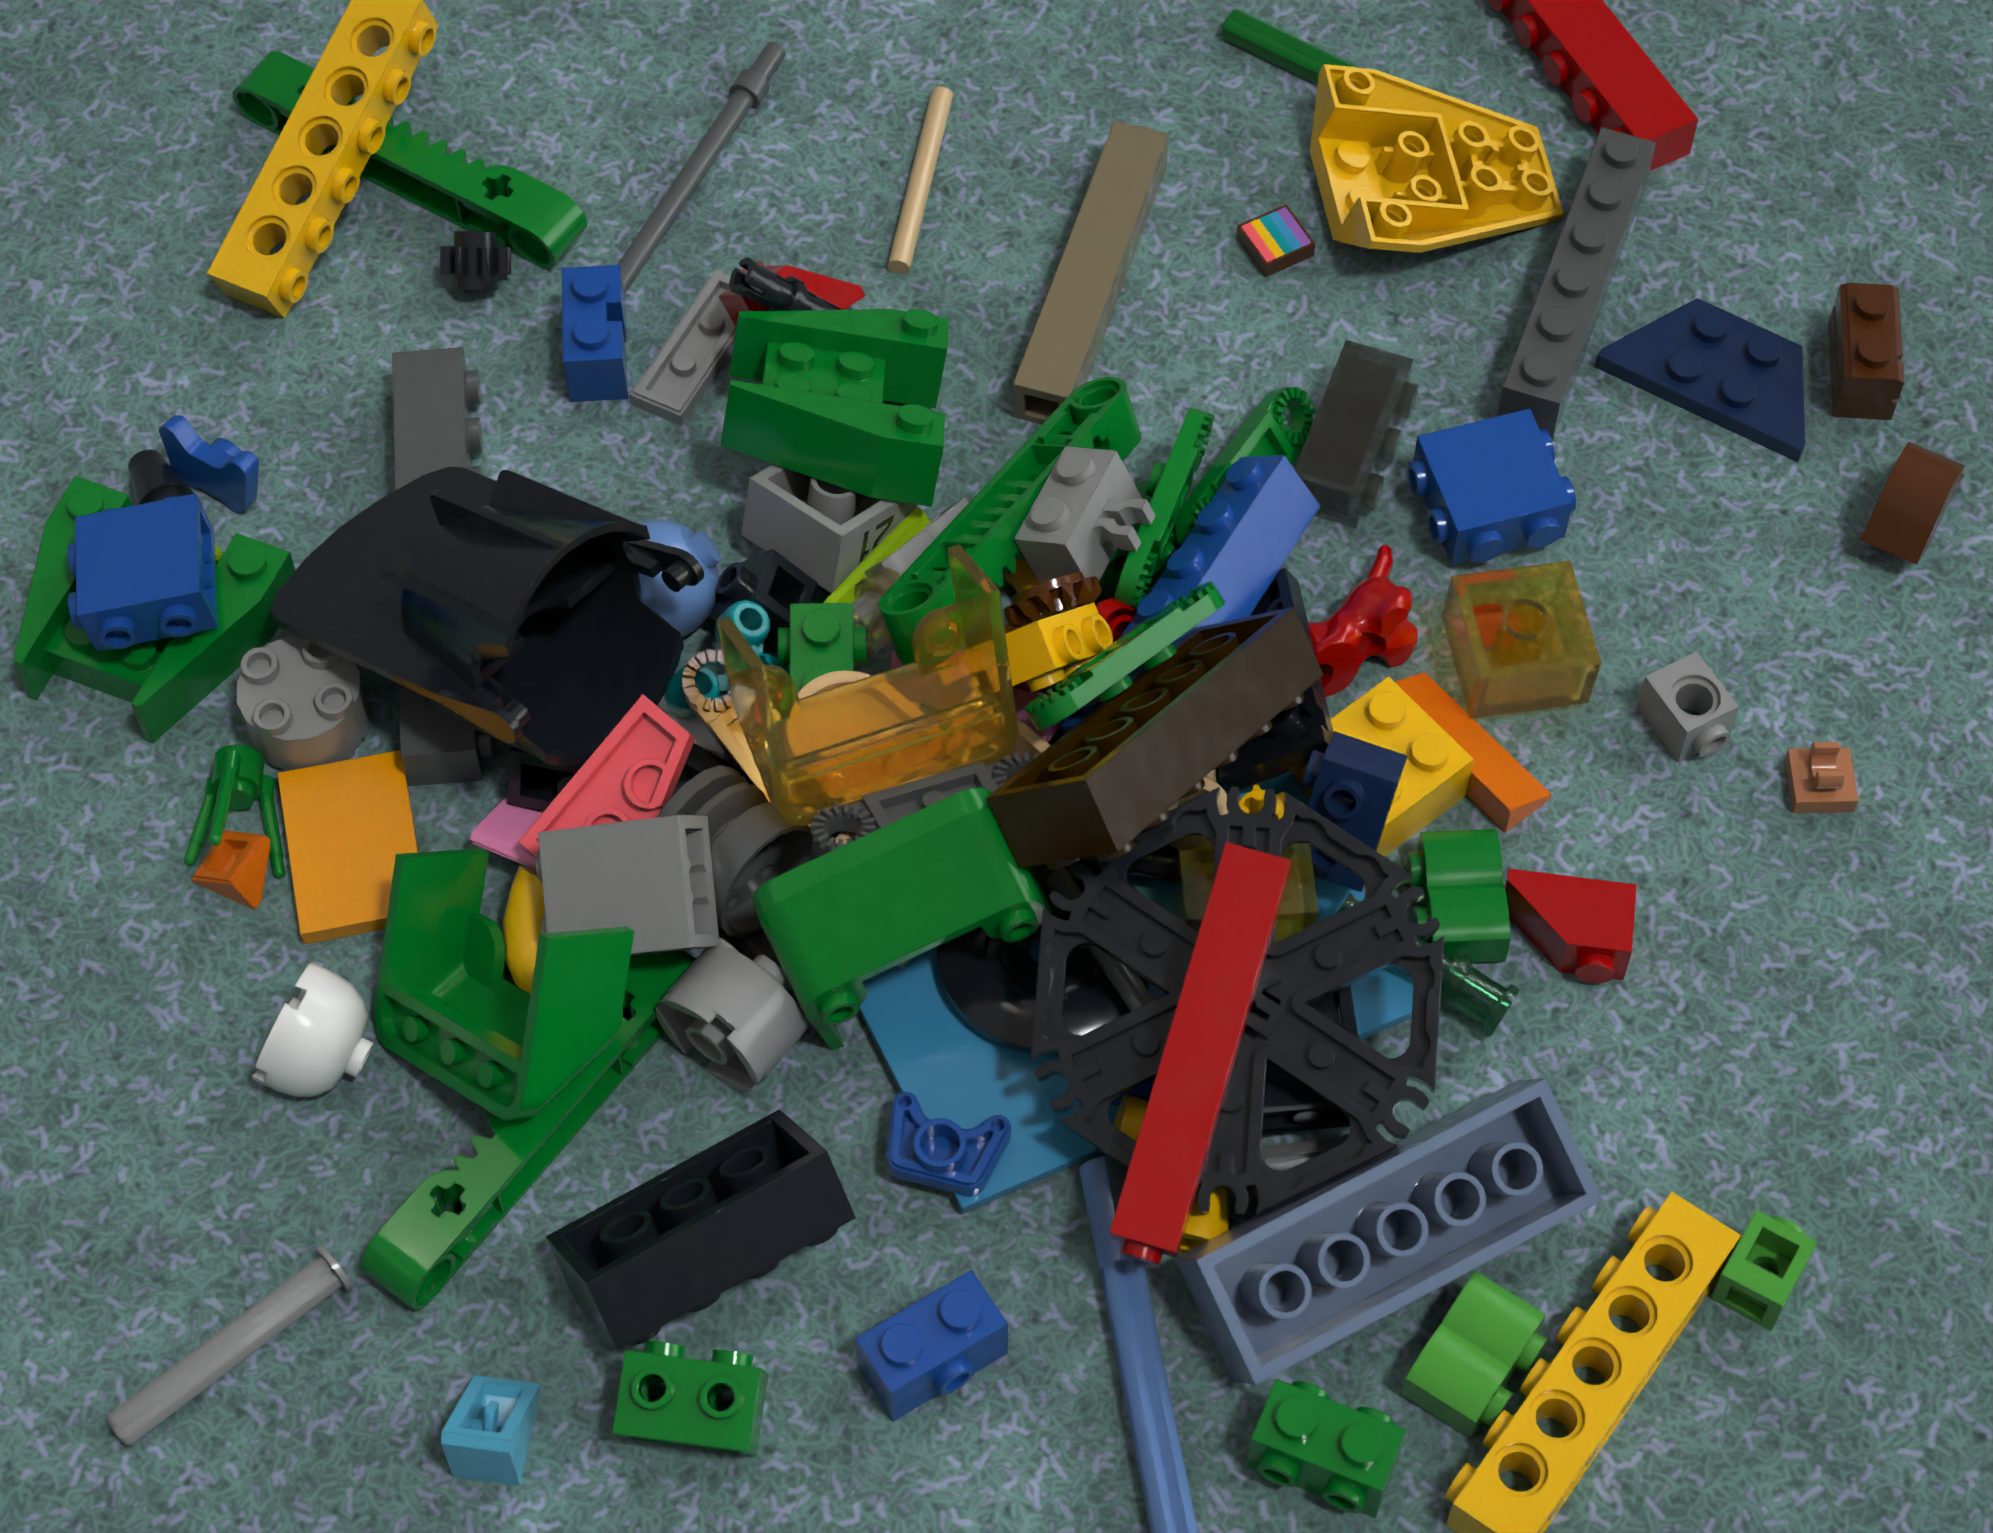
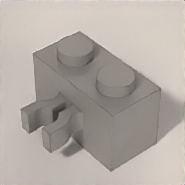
M1065 446L1014 540L1039 583L1076 572H1082L1084 578L1096 576L1099 581L1117 547L1121 550L1137 552L1141 540L1131 525L1135 523L1151 525L1156 515L1147 499L1141 497L1117 451Z

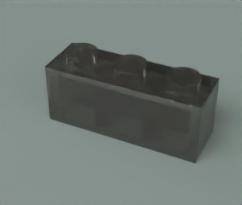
M1345 340L1295 467L1297 474L1320 504L1315 517L1357 529L1364 508L1375 510L1384 484V476L1377 473L1382 462L1392 465L1402 434V430L1395 429L1399 417L1410 418L1419 390V385L1410 383L1413 365L1412 358Z

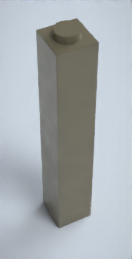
M1113 122L1013 383L1014 418L1042 425L1075 389L1087 383L1167 169V133L1155 131L1145 126Z

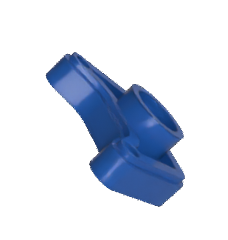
M181 415L172 416L159 428L171 467L187 486L192 489H200L221 501L228 509L238 514L243 513L256 501L259 460L251 451H241L234 443L224 438H217L211 444H208L197 434L189 421Z
M910 1092L898 1093L892 1100L886 1156L888 1171L898 1180L910 1181L954 1192L965 1197L976 1196L984 1190L1011 1140L1010 1121L1002 1115H994L977 1127L962 1129L957 1123L949 1119H928L914 1094Z

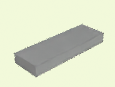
M717 270L712 273L630 393L632 406L677 425H684L733 352L736 327L718 297L729 289L731 276Z

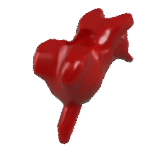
M1382 545L1378 549L1367 577L1350 590L1338 610L1321 622H1308L1315 655L1323 673L1321 680L1325 698L1349 686L1365 659L1377 656L1390 667H1395L1406 662L1415 649L1418 641L1417 627L1407 620L1412 608L1413 597L1408 588L1396 586L1388 578L1393 567L1392 549L1388 545Z

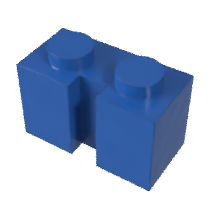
M620 265L562 268L563 365L569 401L628 399L627 357L625 343H627L626 304Z

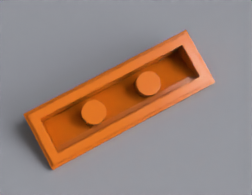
M1425 672L1395 681L1407 695L1474 759L1466 796L1504 833L1508 832L1551 799L1552 794Z

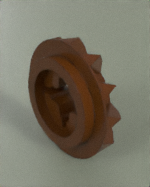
M1082 572L1071 573L1037 584L1013 595V604L1004 608L1003 612L1009 626L1021 628L1035 621L1093 603L1102 590L1096 576L1084 578Z

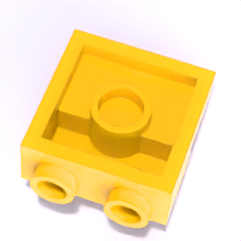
M1093 602L1035 621L936 662L934 665L943 687L967 680L970 690L1000 679L1004 690L1027 682L1031 693L1059 683L1060 680L1086 663L1091 657L1096 656L1113 643V636L1108 623L1099 615Z

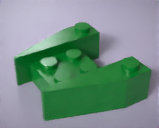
M895 309L739 311L729 376L761 381V384L730 380L720 446L871 498L932 507L944 448L945 413L931 411L926 407L936 408L948 350L949 318L935 316L933 313L921 309L909 311ZM883 400L891 402L904 403L908 405L897 406L891 404H884L882 402Z
M75 476L45 522L13 661L29 698L37 701L52 676H60L131 702L145 741L154 743L241 666V660L249 650L263 647L274 637L279 626L274 621L270 609L277 591L295 571L292 556L289 551L235 533L216 564L218 628L194 632L185 637H168L133 644L123 649L96 651L84 628L76 629L70 616L68 595L69 593L76 592V579L73 577L69 566L67 547L68 544L75 543V517L98 513L111 508L132 506L128 494Z

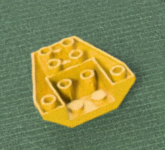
M1323 64L1318 78L1310 156L1333 240L1367 249L1421 253L1553 223L1563 217L1564 211L1537 126L1375 69Z

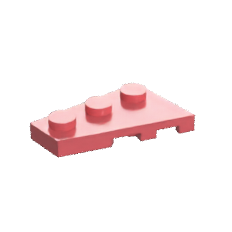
M642 694L519 840V843L536 856L539 850L538 832L657 818L665 804L672 797L695 737Z

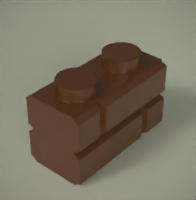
M1842 284L1839 286L1835 306H1833L1828 322L1833 416L1892 420L1897 399H1899L1904 385L1903 362L1901 361L1903 353L1899 288L1894 287V285Z

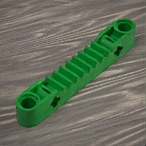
M270 51L233 91L234 102L242 114L251 122L280 135L314 68L284 53ZM354 97L347 106L355 104L356 98ZM392 115L386 125L385 138L380 149L375 154H371L360 177L467 231L497 232V246L511 247L512 254L542 269H551L587 227V219L582 209L563 192L512 167L495 165L485 168V162L481 158L468 164L465 150L459 149L449 155L447 141L442 139L431 145L427 131L423 130L413 136L410 123L404 121L394 127ZM337 143L328 146L321 155L330 153Z
M1115 377L1098 378L1075 389L883 594L879 601V610L897 658L902 664L923 666L944 658L953 651L986 614L992 602L994 588H1001L1003 586V574H1014L1016 572L1015 560H1026L1014 538L1065 446L1117 451L1123 462L1138 445L1142 438L1126 384L1122 379Z
M684 950L631 956L622 1008L623 1019L615 1040L535 1116L503 1120L491 1115L487 1121L492 1139L474 1135L470 1141L475 1158L457 1154L453 1158L456 1170L447 1169L433 1173L415 1189L369 1243L360 1263L361 1271L412 1309L420 1310L427 1306L665 1033L656 1017V1007L660 1004L664 994L696 958Z

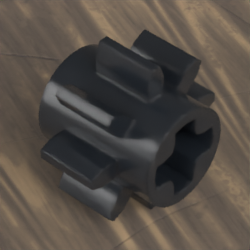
M454 231V246H440V274H454L455 290H498V275H511V247H497V232Z

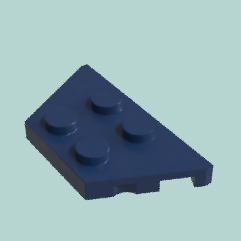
M1696 298L1599 351L1595 368L1795 462H1799L1805 447L1803 348L1801 345Z

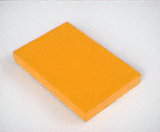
M400 750L279 772L278 781L299 929L303 944L384 930L386 928L396 854L419 852L409 787Z

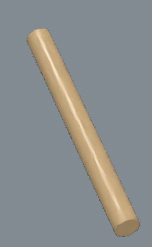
M937 86L931 91L887 265L891 272L908 274L911 268L953 99L952 91L946 87Z

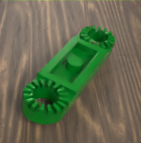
M1297 386L1270 391L1263 398L1179 509L1176 517V535L1180 546L1197 523L1198 514L1211 502L1225 481L1228 469L1240 457L1285 455L1290 464L1293 465L1298 458L1297 453L1305 442L1312 439L1310 435H1313L1316 431L1312 425H1317V419L1312 417V414H1316V408L1311 409L1310 405L1313 401L1311 398H1306L1307 392L1305 390L1300 391L1301 388ZM1286 406L1291 414V429H1288V423L1283 424L1287 420L1286 417H1281V414L1286 413V410L1283 409Z
M1192 407L1189 409L1167 463L1156 461L1148 481L1146 495L1152 497L1150 506L1156 516L1151 525L1142 523L1131 525L1141 540V544L1137 552L1130 551L1114 599L1137 610L1140 601L1148 593L1149 588L1145 586V583L1151 584L1152 578L1148 576L1152 577L1156 574L1176 525L1178 511L1186 501L1193 483L1194 472L1198 470L1202 457L1205 454V448L1201 446L1203 444L1208 445L1209 440L1205 439V437H1210L1215 418L1213 414Z
M1208 581L1195 589L1193 588L1187 593L1189 595L1187 599L1184 594L1178 597L1180 601L1178 599L1172 601L1158 612L1159 615L1146 619L1060 680L1059 684L1055 686L1056 692H1053L1052 688L1046 691L1049 695L1048 697L1045 693L1036 697L1037 699L1032 700L1026 705L1024 709L1037 731L1060 722L1096 697L1102 703L1123 692L1133 684L1128 674L1140 665L1147 671L1172 657L1177 652L1173 642L1225 604L1213 582Z

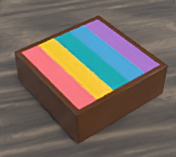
M1287 204L1237 225V240L1264 277H1268L1314 256L1315 242Z

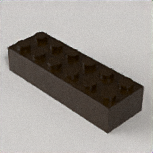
M1295 607L1197 627L1175 645L1177 652L1172 657L1152 669L1141 672L1132 680L1133 684L1104 702L989 795L987 801L1018 868L1046 864L1049 870H1057L1069 866L1084 857L1096 856L1099 862H1106L1128 853L1135 846L1133 838L1141 831L1165 821L1170 816L1168 809L1177 800L1201 790L1205 786L1203 778L1212 770L1221 768L1237 759L1239 756L1237 749L1246 741L1268 732L1273 726L1271 719L1279 712L1289 710L1300 704L1305 699L1303 692L1317 681L1323 673Z

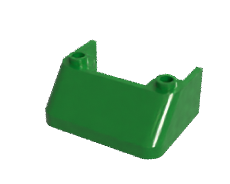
M970 788L957 792L774 877L761 885L753 894L752 904L773 951L806 1017L831 1050L844 1047L836 1024L846 1022L858 1013L859 1006L867 997L864 980L976 928L982 927L986 935L991 938H1002L1006 942H1015L1032 935L1039 925H1042L1043 907L1051 915L1055 916L1034 867L1018 868L987 801V797L992 794V791L989 789Z
M478 848L396 854L374 1006L375 1029L380 1041L390 1051L500 1119L512 1120L535 1116L615 1040L623 1019L622 1008L635 930L623 926L539 934L531 994L502 978L504 964L506 963L503 933L492 919L480 913L489 852Z

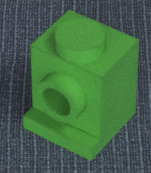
M1756 1210L1722 1271L1711 1299L1772 1331L1818 1242L1806 1236L1804 1231L1794 1222L1779 1216L1769 1217ZM1758 1265H1762V1266L1768 1267L1773 1273H1771V1272H1769V1271L1763 1269L1762 1267H1760V1266H1758Z

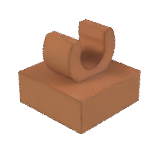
M1812 742L1810 748L1787 750L1784 762L1792 813L1855 812L1859 800L1850 747L1840 748L1839 742Z

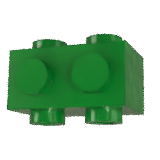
M853 603L790 604V627H778L779 665H790V683H778V712L784 720L796 694L807 683L826 673L844 670L855 671V664L867 663L866 626H854Z
M646 1341L644 1352L625 1350L612 1430L614 1435L622 1439L757 1456L769 1374L762 1368L752 1367L753 1355L727 1350H713L711 1361L685 1358L686 1346L659 1341ZM660 1383H665L666 1391L663 1397L658 1401L652 1402L651 1393L654 1387ZM727 1392H734L732 1406L727 1410L719 1411L718 1402L720 1397Z
M1275 1379L1251 1438L1247 1467L1258 1471L1262 1477L1277 1485L1298 1487L1323 1497L1327 1503L1337 1509L1350 1513L1360 1512L1376 1519L1399 1460L1406 1429L1396 1426L1391 1417L1377 1409L1362 1406L1355 1410L1332 1401L1323 1389L1311 1383L1294 1381L1292 1384Z

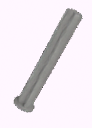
M322 1245L317 1247L315 1251L318 1257L112 1411L107 1417V1422L118 1439L125 1445L134 1444L337 1289L342 1287L346 1292L351 1290L353 1286L349 1278L332 1255Z

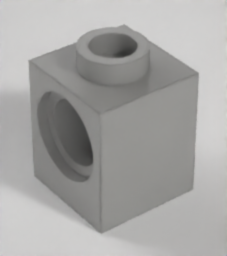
M1697 651L1645 676L1637 704L1638 710L1677 762L1696 753L1700 757H1707L1724 747L1730 740V733L1739 708ZM1682 709L1695 711L1699 715H1690L1682 711Z

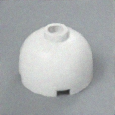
M311 962L295 985L302 989L299 997H293L289 1004H284L257 1060L255 1068L258 1070L252 1076L253 1080L275 1091L294 1097H315L330 1091L345 1073L357 1078L374 1045L373 1042L363 1038L368 1013L364 999L355 987L338 974Z

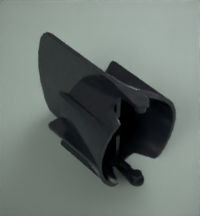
M449 466L422 475L376 501L339 527L305 558L277 591L270 612L274 621L281 629L428 697V705L445 715L525 751L549 765L559 767L580 766L588 760L642 694L658 706L680 661L684 647L681 634L641 601L639 573L654 578L662 571L661 577L665 585L670 590L679 592L686 585L696 586L703 580L704 570L698 560L689 552L648 541L651 538L647 526L638 524L521 474L502 470L498 475L497 481L466 468Z

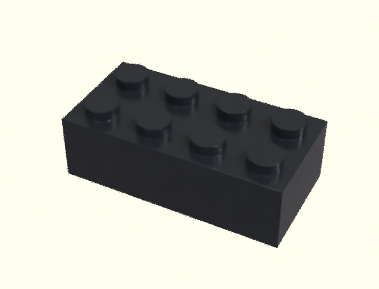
M779 1109L547 1235L546 1239L575 1302L614 1348L619 1351L628 1345H638L652 1339L658 1334L662 1326L687 1312H696L708 1308L719 1299L721 1293L742 1281L767 1275L779 1265L780 1260L803 1247L815 1246L828 1241L837 1233L839 1227L854 1220L856 1217L828 1151Z

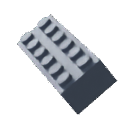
M1546 1079L1517 1080L1395 1143L1398 1145L1397 1149L1253 1217L1178 1256V1258H1174L1232 1381L1257 1385L1603 1201Z

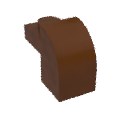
M1908 442L1882 490L1860 541L1917 565L1926 553L1945 509L1959 489L1964 478L1962 471L1965 465Z

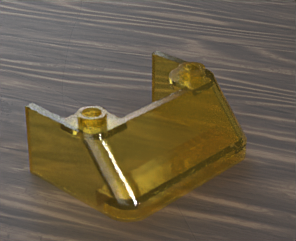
M960 544L948 548L956 603L930 612L918 623L912 638L915 662L801 699L798 697L797 687L790 675L781 667L764 665L730 617L717 620L733 708L768 797L780 816L788 823L809 825L813 822V817L816 814L821 815V809L826 807L828 810H832L831 805L838 804V807H842L844 803L853 804L860 802L864 795L979 762H983L985 766L997 763L1002 757L1007 756L1015 746L1018 738V723L999 589Z

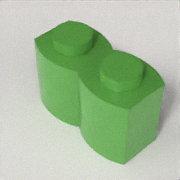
M1475 1271L1451 1306L1441 1325L1434 1332L1408 1372L1401 1395L1469 1438L1474 1435L1481 1422L1491 1428L1498 1416L1507 1408L1514 1394L1504 1388L1505 1384L1511 1378L1516 1368L1528 1374L1548 1342L1547 1338L1539 1334L1546 1314Z

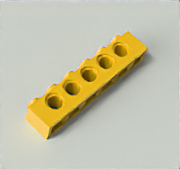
M423 0L350 1L207 272L209 277L225 295L284 319L287 317L293 303H297L302 298L307 288L308 274L319 253H323L329 247L334 234V225L344 205L351 202L355 197L360 184V175L371 154H375L380 149L385 138L386 125L396 106L402 104L408 96L411 87V77L422 56H426L434 46L439 24ZM388 46L382 54L373 57L380 48ZM363 95L358 102L347 106L354 97ZM337 143L330 153L321 155L328 146ZM311 193L305 202L295 205L301 196ZM285 242L280 251L269 255L274 246Z
M1672 1191L1658 1211L1647 1206L1628 1234L1627 1240L1632 1242L1634 1246L1623 1261L1612 1256L1596 1278L1592 1290L1599 1295L1587 1312L1577 1306L1563 1324L1556 1337V1341L1562 1344L1563 1347L1550 1364L1543 1358H1540L1527 1375L1519 1390L1521 1394L1527 1397L1514 1416L1506 1410L1502 1411L1491 1426L1482 1443L1490 1451L1476 1469L1469 1463H1466L1453 1480L1445 1495V1498L1453 1503L1446 1526L1456 1533H1544L1719 1279L1741 1235ZM1651 1265L1665 1267L1674 1275L1675 1280L1667 1282L1657 1280L1647 1272L1645 1267ZM1618 1315L1629 1317L1638 1324L1640 1331L1635 1333L1623 1332L1612 1324L1610 1318ZM1583 1366L1591 1367L1603 1376L1605 1382L1599 1385L1584 1383L1575 1375L1573 1369ZM1545 1418L1558 1420L1567 1428L1569 1435L1562 1438L1550 1437L1539 1429L1536 1422ZM1506 1471L1520 1472L1530 1480L1533 1488L1522 1492L1511 1490L1503 1484L1499 1475Z

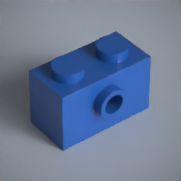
M970 1270L856 1337L857 1367L891 1420L895 1421L939 1394L946 1395L958 1390L974 1376V1373L1008 1354V1323L976 1275Z

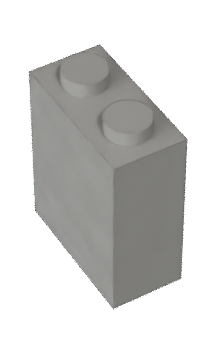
M673 815L538 832L539 850L536 855L535 864L538 878L543 884L545 915L541 924L542 933L627 926L635 930L631 956L720 945L708 816Z

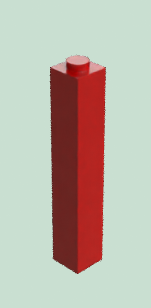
M1225 843L1109 1232L1112 1239L1123 1242L1120 1253L1125 1256L1160 1265L1162 1254L1178 1258L1291 874V860L1233 843Z

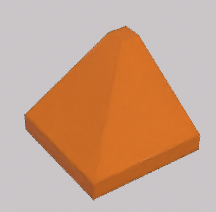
M225 830L223 831L220 844L211 848L191 880L195 884L256 910L262 901L271 840L262 834Z

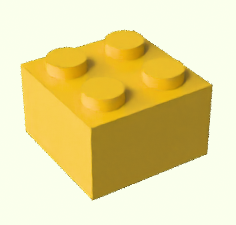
M1389 676L1331 718L1333 732L1335 731L1408 756L1377 848V852L1384 857L1467 795L1474 759ZM1307 766L1292 771L1300 786ZM1301 786L1310 800L1312 790Z

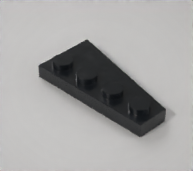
M1286 568L1280 569L1250 616L1295 607L1315 654L1299 582ZM1321 677L1303 692L1305 699L1300 704L1289 710L1279 712L1271 719L1273 726L1268 732L1243 743L1237 749L1239 752L1238 758L1219 768L1218 779L1229 790L1231 786L1239 787V790L1305 767L1308 765L1313 750L1322 753L1326 752L1334 732Z

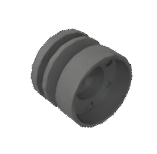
M719 765L703 770L686 782L665 804L658 817L673 815L708 816L718 928L728 936L741 938L760 930L762 926L752 904V896L755 891L770 879L805 864L815 857L811 849L810 827L782 805L768 802L761 789L755 785L748 784L744 776L730 767Z

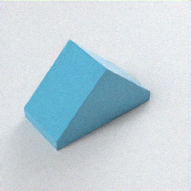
M473 1375L441 1433V1446L453 1477L521 1485L540 1393V1383Z

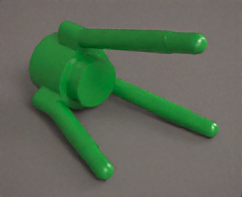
M235 744L224 746L215 753L213 775L206 780L205 796L184 856V863L187 866H193L196 863L210 823L211 829L208 841L211 845L216 846L221 842L229 809H248L253 805L254 800L257 799L260 800L265 835L271 840L269 858L271 859L273 875L277 879L285 876L283 849L274 802L276 780L274 777L263 774L265 758L255 748Z

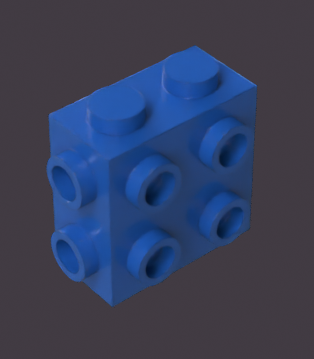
M1530 408L1419 435L1416 440L1414 459L1407 464V476L1411 490L1416 497L1423 496L1428 508L1427 522L1430 535L1436 545H1444L1452 565L1471 560L1475 562L1488 561L1497 557L1500 553L1527 546L1532 548L1547 546L1557 539L1565 537L1570 512L1576 508V497L1572 483L1567 476H1560L1554 463L1555 452L1551 436L1546 429H1539Z
M196 493L180 497H167L159 501L124 508H111L102 512L75 517V543L68 544L67 555L72 575L76 579V592L69 593L68 606L73 625L76 629L84 628L96 651L123 649L133 644L168 637H185L194 632L218 628L214 529Z

